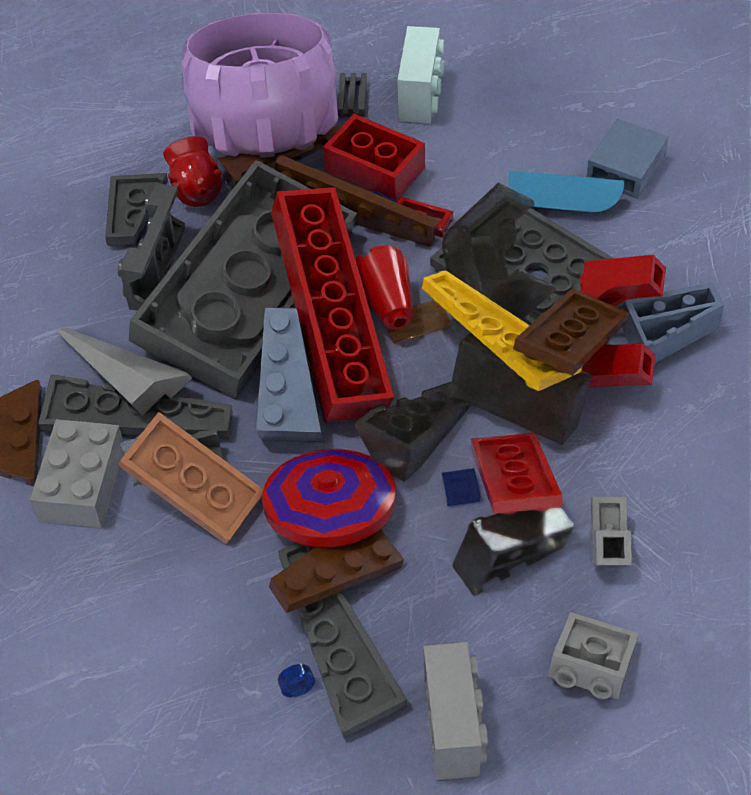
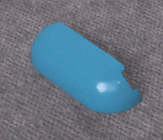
M509 170L508 177L509 187L514 197L523 204L536 208L591 213L603 212L618 202L624 189L623 180Z

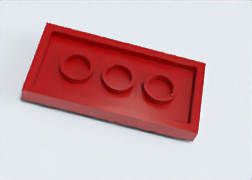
M535 433L471 438V450L493 514L511 515L517 511L528 510L542 512L548 511L551 508L562 507V493Z

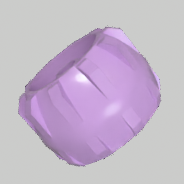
M251 13L209 23L194 34H191L186 40L182 49V86L187 101L191 133L193 136L204 137L207 140L208 146L215 145V149L222 154L235 157L240 153L260 155V158L275 157L274 153L294 148L302 150L312 145L317 139V134L325 135L336 124L338 120L335 88L337 69L333 58L330 36L318 22L289 13Z

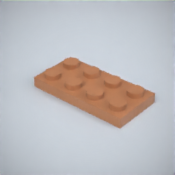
M160 412L156 414L118 463L119 467L224 544L228 543L263 492V488Z

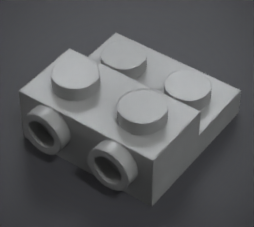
M570 612L553 653L548 677L555 679L560 686L565 688L575 685L590 690L599 699H607L609 697L619 699L639 633Z

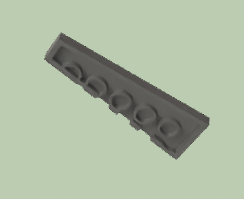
M51 374L38 425L41 432H52L56 419L119 425L121 435H141L156 414L160 412L189 435L199 431L216 429L218 438H229L233 410L232 405L193 398L185 399L176 395L170 399L164 394L142 416L111 384L105 383L103 387L89 384L88 380Z
M293 543L278 550L283 570L315 547ZM342 591L297 609L343 738L407 706L405 695Z

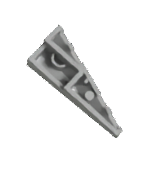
M67 327L56 331L142 416L164 394L171 399L192 379L187 372Z

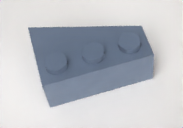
M713 282L663 292L662 297L629 299L624 301L623 310L629 312L626 324L622 328L629 344L643 343L656 355V363L719 329L724 304Z

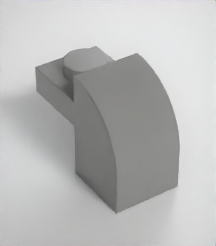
M591 497L590 546L593 565H632L631 530H627V497Z

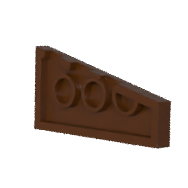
M380 529L373 535L352 544L338 547H315L272 577L269 588L285 612L288 613L402 567L404 559L382 529Z

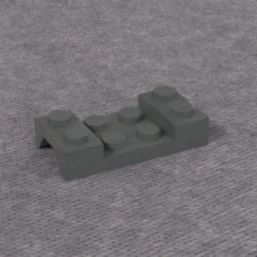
M154 185L151 195H147L145 199V211L149 213L146 236L140 240L138 249L128 247L124 259H120L118 263L117 273L122 279L123 296L126 297L130 310L138 311L167 274L185 230V223L170 214L178 193L177 186Z

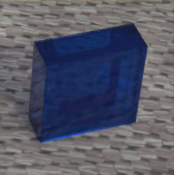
M474 468L442 473L447 506L480 502V493Z

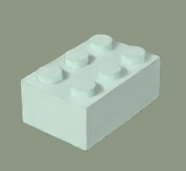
M407 26L397 80L399 122L431 124L432 113L438 112L439 98L435 95H440L441 78L438 77H443L444 61L440 57L444 54V40L440 39V28Z

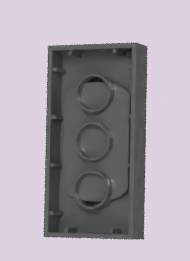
M255 160L131 318L129 341L231 398L236 399L261 364L265 308H295L271 215L277 191L305 190L310 188ZM340 204L350 237L357 213Z

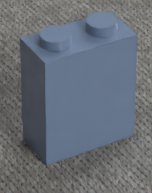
M617 118L589 158L587 177L623 180L624 189L622 194L639 199L666 156L669 136Z

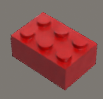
M353 114L323 146L325 172L394 202L402 196L425 169L424 142L357 114Z

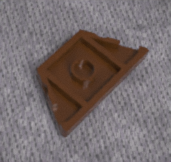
M34 380L0 397V476L8 479L14 476L25 480L26 484L30 486L35 485L38 475L40 435L38 423L41 415L42 386L39 380Z

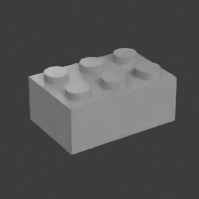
M55 420L30 497V503L38 522L102 528L119 471L118 463L122 459L125 450L119 425Z
M468 642L423 646L424 684L435 781L480 777V765L487 762L486 747H488L486 724H482L481 689H477L476 655H469Z

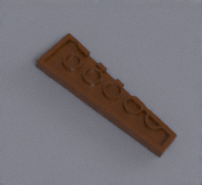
M280 155L275 162L276 171L310 189L335 187L339 203L357 213L355 225L426 246H431L435 239L439 222L435 218L283 155Z

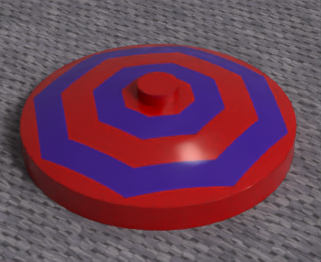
M323 449L307 452L286 461L269 476L262 492L264 514L272 529L292 542L305 546L324 548L352 544L373 535L389 521L396 506L395 481L390 471L380 461L361 452L346 449Z

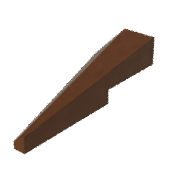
M344 124L332 127L325 135L317 134V139L312 145L302 150L294 148L274 153L275 157L260 158V155L240 153L235 157L228 155L217 158L218 168L222 171L221 175L225 183H231L234 188L255 160L272 169L275 168V162L280 155L299 161L323 149V146Z

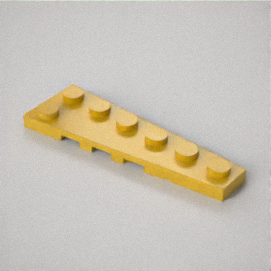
M444 270L423 278L421 289L522 377L529 388L541 391L572 376L567 373H560L554 367L538 360L529 359L523 353L514 350L516 337L530 325L448 271ZM582 367L574 375L580 373Z

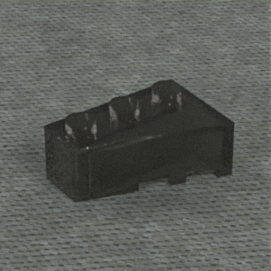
M561 507L551 508L548 511L542 512L528 510L517 511L511 515L497 513L485 518L482 516L478 517L468 525V530L452 567L472 595L475 596L483 592L482 585L498 576L503 581L510 577L508 570L525 562L529 567L562 549L575 525Z

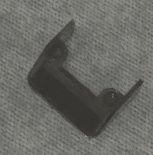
M498 182L447 230L443 237L442 249L446 270L517 318L523 319L556 291V287L520 269H517L508 277L503 254L517 240L515 222L533 207L535 203L534 200Z

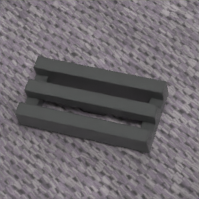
M340 73L337 105L338 116H352L353 114L361 117L365 116L367 73H361V77H356V73H351L350 77H346L345 73ZM346 85H350L348 110H344ZM356 85H360L359 110H354Z

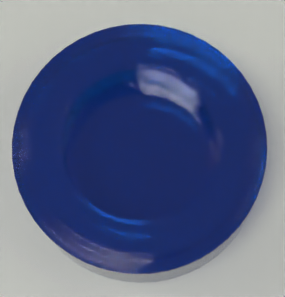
M296 664L284 669L278 676L277 682L284 696L297 697L310 691L315 685L316 680L308 665Z

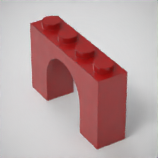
M654 254L585 261L584 270L580 276V292L612 306H616L629 299L662 297L666 267ZM643 343L604 344L582 366L580 373L569 378L582 388L652 385L656 355Z

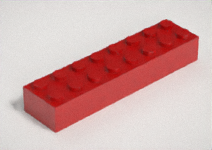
M333 187L277 191L271 215L295 308H297L305 347L324 421L328 423L385 416L394 399V395L336 189Z

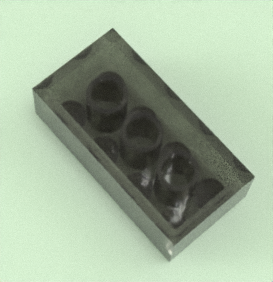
M470 332L460 341L449 395L563 445L578 427L592 375L581 371L552 386L537 391L529 388L522 377Z

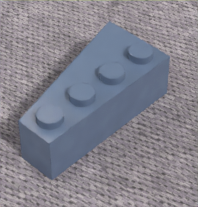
M265 308L256 427L261 441L324 442L297 308Z

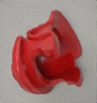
M191 136L177 140L165 148L163 157L169 165L170 173H168V178L172 186L178 187L176 197L182 203L192 207H202L211 203L221 190L222 171L219 170L217 163L208 152L207 140L204 137Z

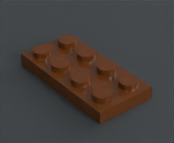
M572 288L516 337L513 349L523 353L529 359L538 360L554 367L560 373H567L573 376L626 324L629 312Z

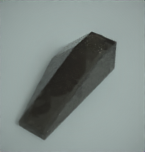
M448 382L424 390L420 397L412 400L404 397L398 399L397 404L388 408L383 405L377 406L356 421L355 428L372 459L384 465L393 477L405 482L422 467L474 403L477 395L452 382Z

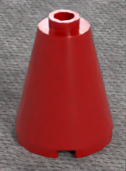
M389 245L375 246L369 249L371 253L363 258L361 254L355 258L367 303L385 327L389 329H402L413 318L408 260L397 247Z

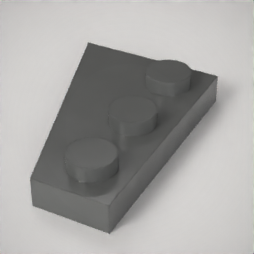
M167 173L111 176L105 235L107 246L137 243L149 220V213L145 211V199L147 195H151L155 184H167Z

